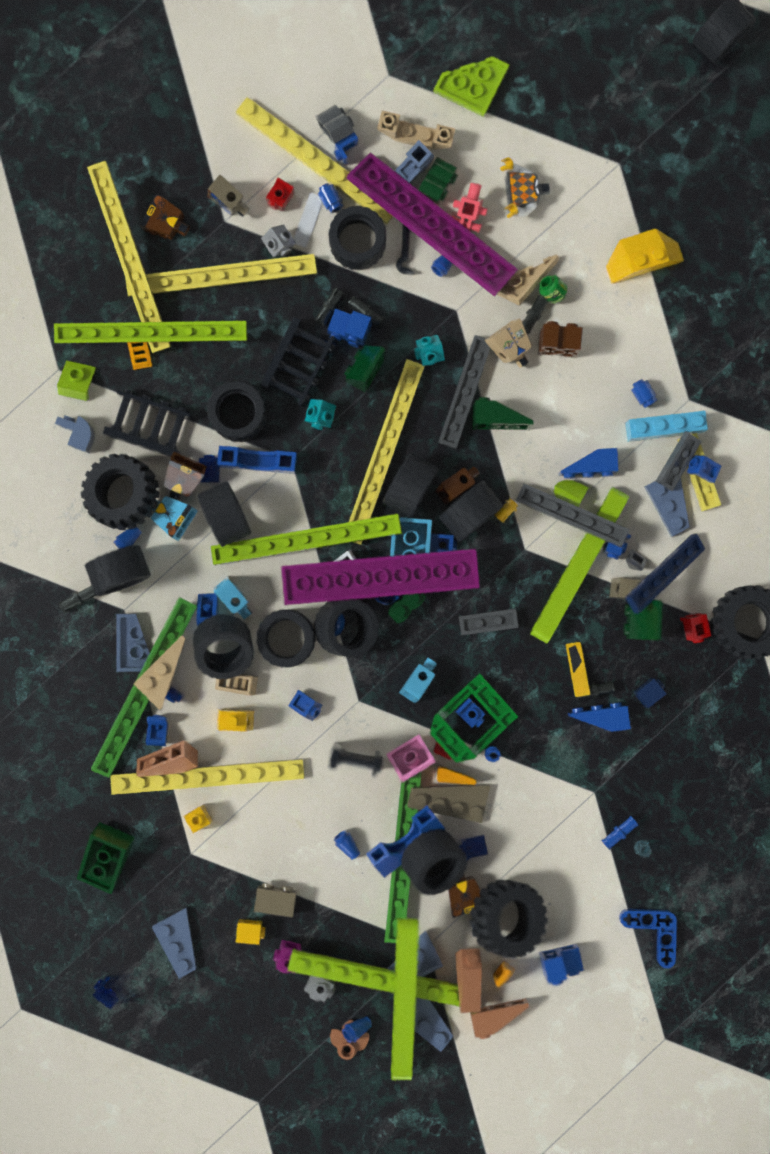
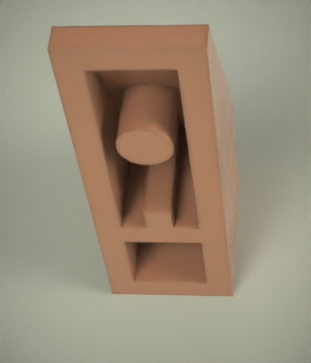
M183 740L138 758L136 775L144 777L178 774L198 767V750Z
M461 949L455 953L460 1013L480 1012L482 979L480 949Z
M527 999L480 1007V1012L470 1013L475 1038L487 1039L497 1033L529 1007Z

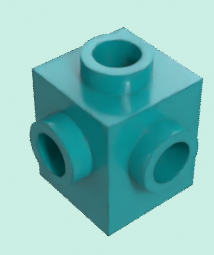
M438 335L426 336L416 340L417 348L414 349L416 359H420L423 366L433 365L436 362L445 360L442 343Z
M310 399L305 422L312 424V428L322 430L323 427L331 428L336 405L324 400Z

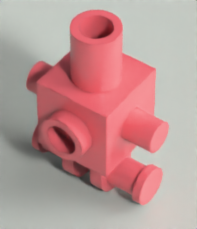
M471 182L468 195L462 196L461 201L454 200L453 207L459 209L457 216H460L461 219L455 218V216L452 217L469 231L473 230L480 233L482 224L473 223V221L479 219V215L486 216L488 208L482 207L483 199H479L482 185Z

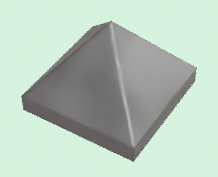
M631 549L626 562L629 569L642 571L647 559Z

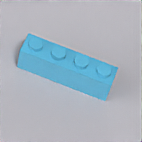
M705 411L629 419L625 423L627 442L681 436L684 431L698 434L708 430Z

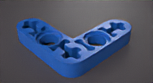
M624 909L621 911L619 921L624 927L657 929V962L666 969L673 967L676 962L677 920L675 915L668 910ZM630 914L631 917L638 918L639 924H637L636 920H630L627 923L624 917ZM651 914L653 921L650 924H644L642 920L644 915ZM656 914H658V917L660 919L666 918V915H668V917H670L672 920L668 921L667 925L664 921H658L659 924L656 925ZM663 935H671L672 940L669 944L662 943ZM661 948L667 949V955L671 958V960H667V963L661 960L665 957V950H661Z

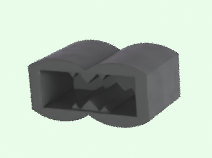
M333 105L315 116L320 128L333 144L354 133L352 128L354 123L349 115L346 116L342 107L338 108L336 105Z

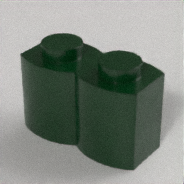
M437 157L420 185L419 191L436 204H439L440 200L444 201L449 193L447 190L450 184L453 185L458 177V174H456L457 167Z
M422 593L404 595L402 600L392 605L388 615L397 624L403 622L410 615L411 610L418 608L423 603L425 596Z

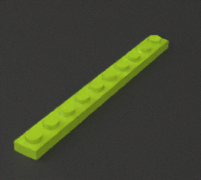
M247 321L54 324L55 343L247 341Z
M399 514L242 540L230 543L224 547H221L220 544L211 546L213 565L402 534Z
M292 950L288 971L394 993L395 971ZM417 976L416 998L460 1007L458 984Z

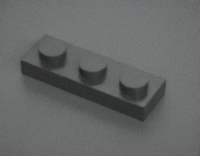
M684 431L657 477L656 482L666 489L673 491L702 441L691 433Z
M516 609L459 616L461 635L519 628Z

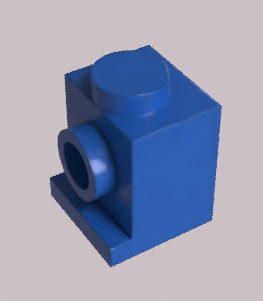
M431 534L429 553L456 551L457 540H453V535ZM445 542L446 548H440L439 543Z
M628 534L626 540L630 539V534ZM606 542L603 552L607 553L608 558L618 560L621 553H625L628 543L624 542L622 548Z
M467 698L455 710L471 728L474 725L479 727L485 721L483 718L485 713L470 698ZM470 711L475 712L474 718L468 716Z

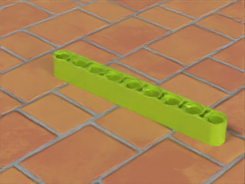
M612 487L596 515L615 523L630 496ZM585 533L533 626L530 635L546 644L549 642L602 548L604 540Z
M418 918L397 919L391 1055L392 1080H412L419 935Z

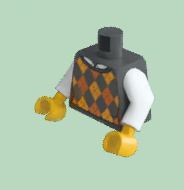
M507 157L501 160L505 165L500 167L501 171H509L506 172L505 176L508 206L504 209H508L509 214L507 218L512 216L525 217L536 209L540 201V195L550 194L549 183L538 184L537 174L513 163L512 159Z

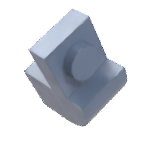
M420 140L406 153L408 157L395 170L397 174L410 184L421 172L428 168L434 159V155Z
M64 416V418L57 417L56 425L72 431L67 445L90 453L95 437L92 426L80 416H78L76 423H74L75 419Z

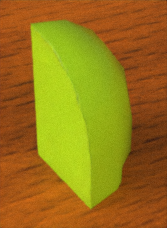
M563 480L554 486L556 498L579 507L588 490V487L573 480Z

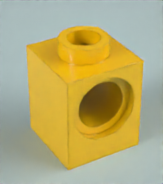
M204 805L183 816L192 833L197 832L213 821Z
M239 919L236 943L259 945L261 939L265 937V927H262V921Z

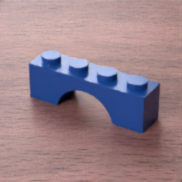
M219 446L217 465L220 468L296 474V452L254 451L239 447Z
M426 806L412 817L411 829L402 839L393 843L380 842L366 855L377 871L385 878L402 864L401 858L403 857L404 850L415 838L430 830H446V828L432 810Z

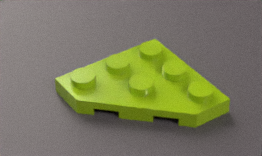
M492 56L482 62H474L451 72H443L433 92L484 117L509 68V64Z

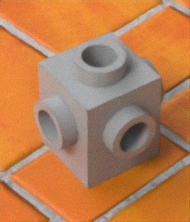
M284 224L271 227L261 238L273 257L288 255L291 252V248L296 244Z
M310 976L304 991L309 993L313 1000L325 1002L327 997H332L336 989L333 987L335 981Z

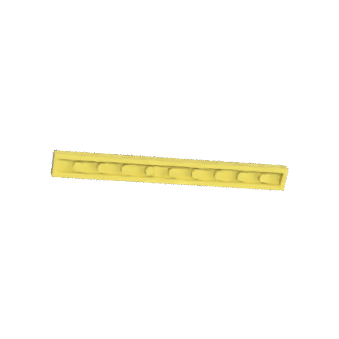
M245 98L236 110V114L327 182L334 184L339 191L358 205L368 207L378 213V216L382 218L385 225L389 223L393 216L346 179L350 172L250 98Z
M106 161L89 166L87 169L141 322H162ZM148 342L152 353L171 347L170 342Z
M315 254L153 273L146 274L152 293L157 294L317 274ZM126 280L128 297H132L130 288Z
M408 359L405 362L349 522L371 519L424 369L422 364ZM356 541L353 543L361 545L362 541Z
M303 759L199 767L178 774L138 777L136 773L110 775L112 795L305 778Z

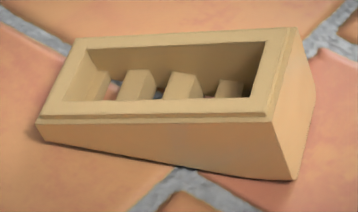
M240 674L234 678L233 688H231L232 678L227 679L226 687L223 686L224 679L216 678L215 690L248 696L256 694L258 676ZM240 678H241V679H242L241 689H238V688H239Z

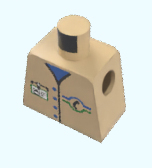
M520 318L512 320L485 340L502 362L508 363L514 360L519 368L529 362L524 352L531 348V343Z

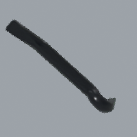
M402 224V254L396 262V268L402 274L414 275V271L401 265L403 262H407L409 258L410 229Z

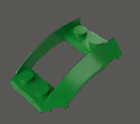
M479 674L434 716L430 734L456 763L475 759L518 716L483 676ZM472 694L496 720V723L469 748L444 720Z

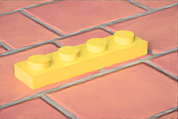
M697 433L692 434L693 436H695L696 438H698ZM701 444L694 455L705 456ZM689 474L701 512L720 506L721 503L714 483H709L697 475Z

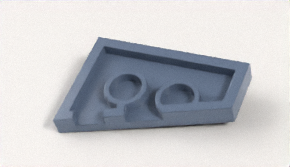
M681 478L673 491L666 489L656 481L645 486L671 537L689 528Z
M116 614L117 672H140L150 653L137 615Z
M186 907L152 926L178 978L197 969Z
M426 930L418 937L417 976L422 977L443 967V963ZM395 961L387 969L395 971Z
M416 998L414 1031L442 1052L452 1039L453 1034L430 1000Z

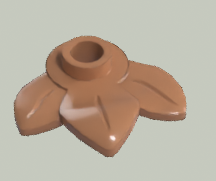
M350 1019L349 1021H347L343 1025L342 1029L345 1028L346 1024L353 1022V1020ZM332 1029L330 1034L331 1043L337 1047L339 1056L345 1060L352 1059L357 1051L363 1050L368 1044L369 1033L367 1032L356 1042L349 1043L343 1036L342 1029L341 1031ZM349 1046L351 1050L346 1052L343 1048Z

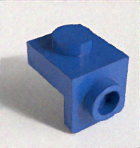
M355 132L335 143V150L333 152L337 160H342L344 165L348 163V157L345 152L358 145V137Z
M162 715L148 716L146 745L166 746L168 733L167 718Z

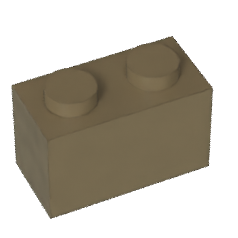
M271 883L259 885L254 912L293 917L297 890H293L291 886L276 888Z

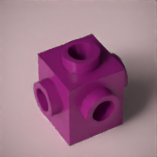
M282 939L279 950L276 949L273 956L276 969L282 973L288 974L290 972L295 974V972L288 971V965L292 950L301 951V944Z

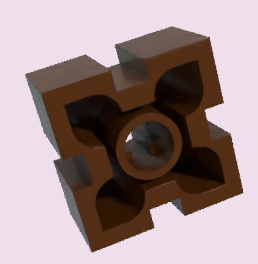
M548 321L547 324L544 323L539 334L538 354L575 358L581 350L583 327H578V324L567 323L566 327L560 326L555 321Z

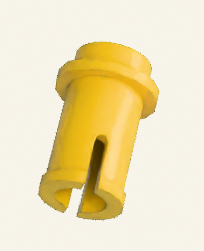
M511 498L505 500L504 506L494 514L502 523L505 522L513 511H517L518 504Z

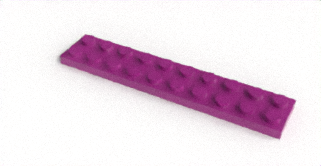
M371 152L347 175L346 179L494 297L516 274L518 270L516 267Z
M476 549L281 566L284 605L480 588Z

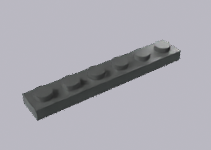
M474 335L438 442L439 444L453 449L457 448L490 347L485 342L486 338Z
M523 484L516 499V502L620 548H622L630 531L628 528L527 484Z

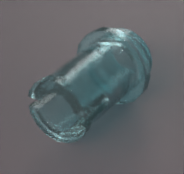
M639 840L634 845V850L638 855L647 857L651 854L652 850L646 841Z

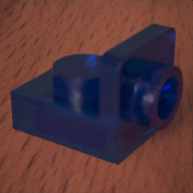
M204 455V458H199V463L207 466L200 483H220V467L217 465L218 458H215V455Z
M170 686L169 692L166 695V699L172 703H179L185 697V695Z
M484 834L461 839L462 844L459 847L465 853L467 860L488 855Z
M107 976L104 980L99 979L93 987L96 991L92 996L111 1010L118 1001V998L114 991L104 988L110 979Z

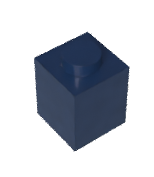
M650 678L633 692L645 708L651 707L666 695L663 683L659 679L655 680L653 678Z

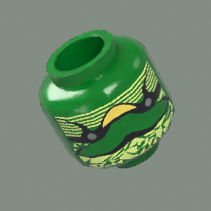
M557 275L546 276L541 280L539 292L549 303H558L566 297L567 285Z

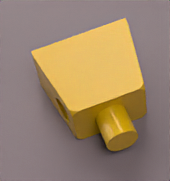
M218 709V730L241 732L253 730L254 711Z

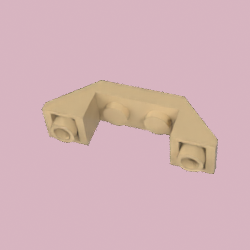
M382 110L377 130L397 142L414 146L420 140L427 149L437 150L451 148L456 128L437 124L436 129L401 121L400 114Z

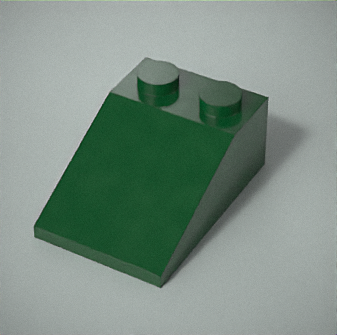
M365 345L362 350L359 349L354 357L356 360L354 365H349L344 374L346 382L366 393L385 361V349L383 347Z
M488 397L479 398L473 405V429L530 430L534 425V420L497 401H490Z
M653 600L640 613L635 614L629 603L625 604L624 614L627 616V623L624 624L623 631L626 639L661 640L662 600Z
M99 822L90 834L76 879L112 894L130 854L135 837Z

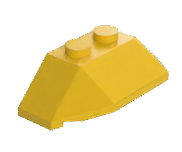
M652 229L619 240L606 265L611 284L683 262L684 259L679 244L659 230Z

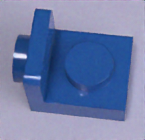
M694 455L689 462L687 473L697 475L709 483H715L722 466L706 456Z
M298 690L288 706L304 718L313 721L319 716L323 705Z

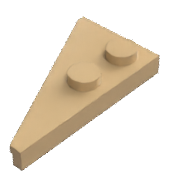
M556 254L543 259L542 264L536 267L531 265L519 271L497 295L520 306L541 280L559 262V256Z
M183 636L134 683L159 710L163 709L180 654L184 648L185 638Z

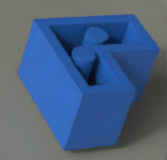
M335 309L327 329L330 337L334 336L337 341H341V339L348 341V344L353 347H364L371 328V317L355 311L349 314Z
M577 944L539 952L543 974L548 984L554 986L563 984V981L568 980L567 975L576 976L581 971H584Z

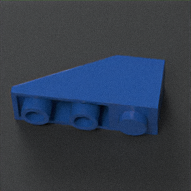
M617 448L597 449L561 470L558 475L564 476V479L575 478V475H583V478H592L594 474H602V477H612L613 473L619 471Z
M622 702L611 703L610 707L603 708V705L591 706V710L585 711L583 707L573 708L572 712L567 713L570 717L611 732L631 729L628 706L622 705Z

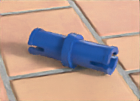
M494 746L487 747L485 758L490 762H497L500 759V751ZM492 752H495V755H493L492 757H490L489 754H491Z
M630 816L621 825L615 826V830L601 841L610 850L621 839H626V835L638 826V823Z

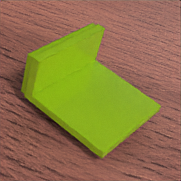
M66 361L57 384L58 395L88 401V389L96 367Z

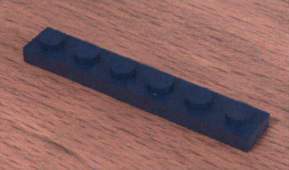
M697 533L691 534L625 597L634 614L640 613L705 550Z

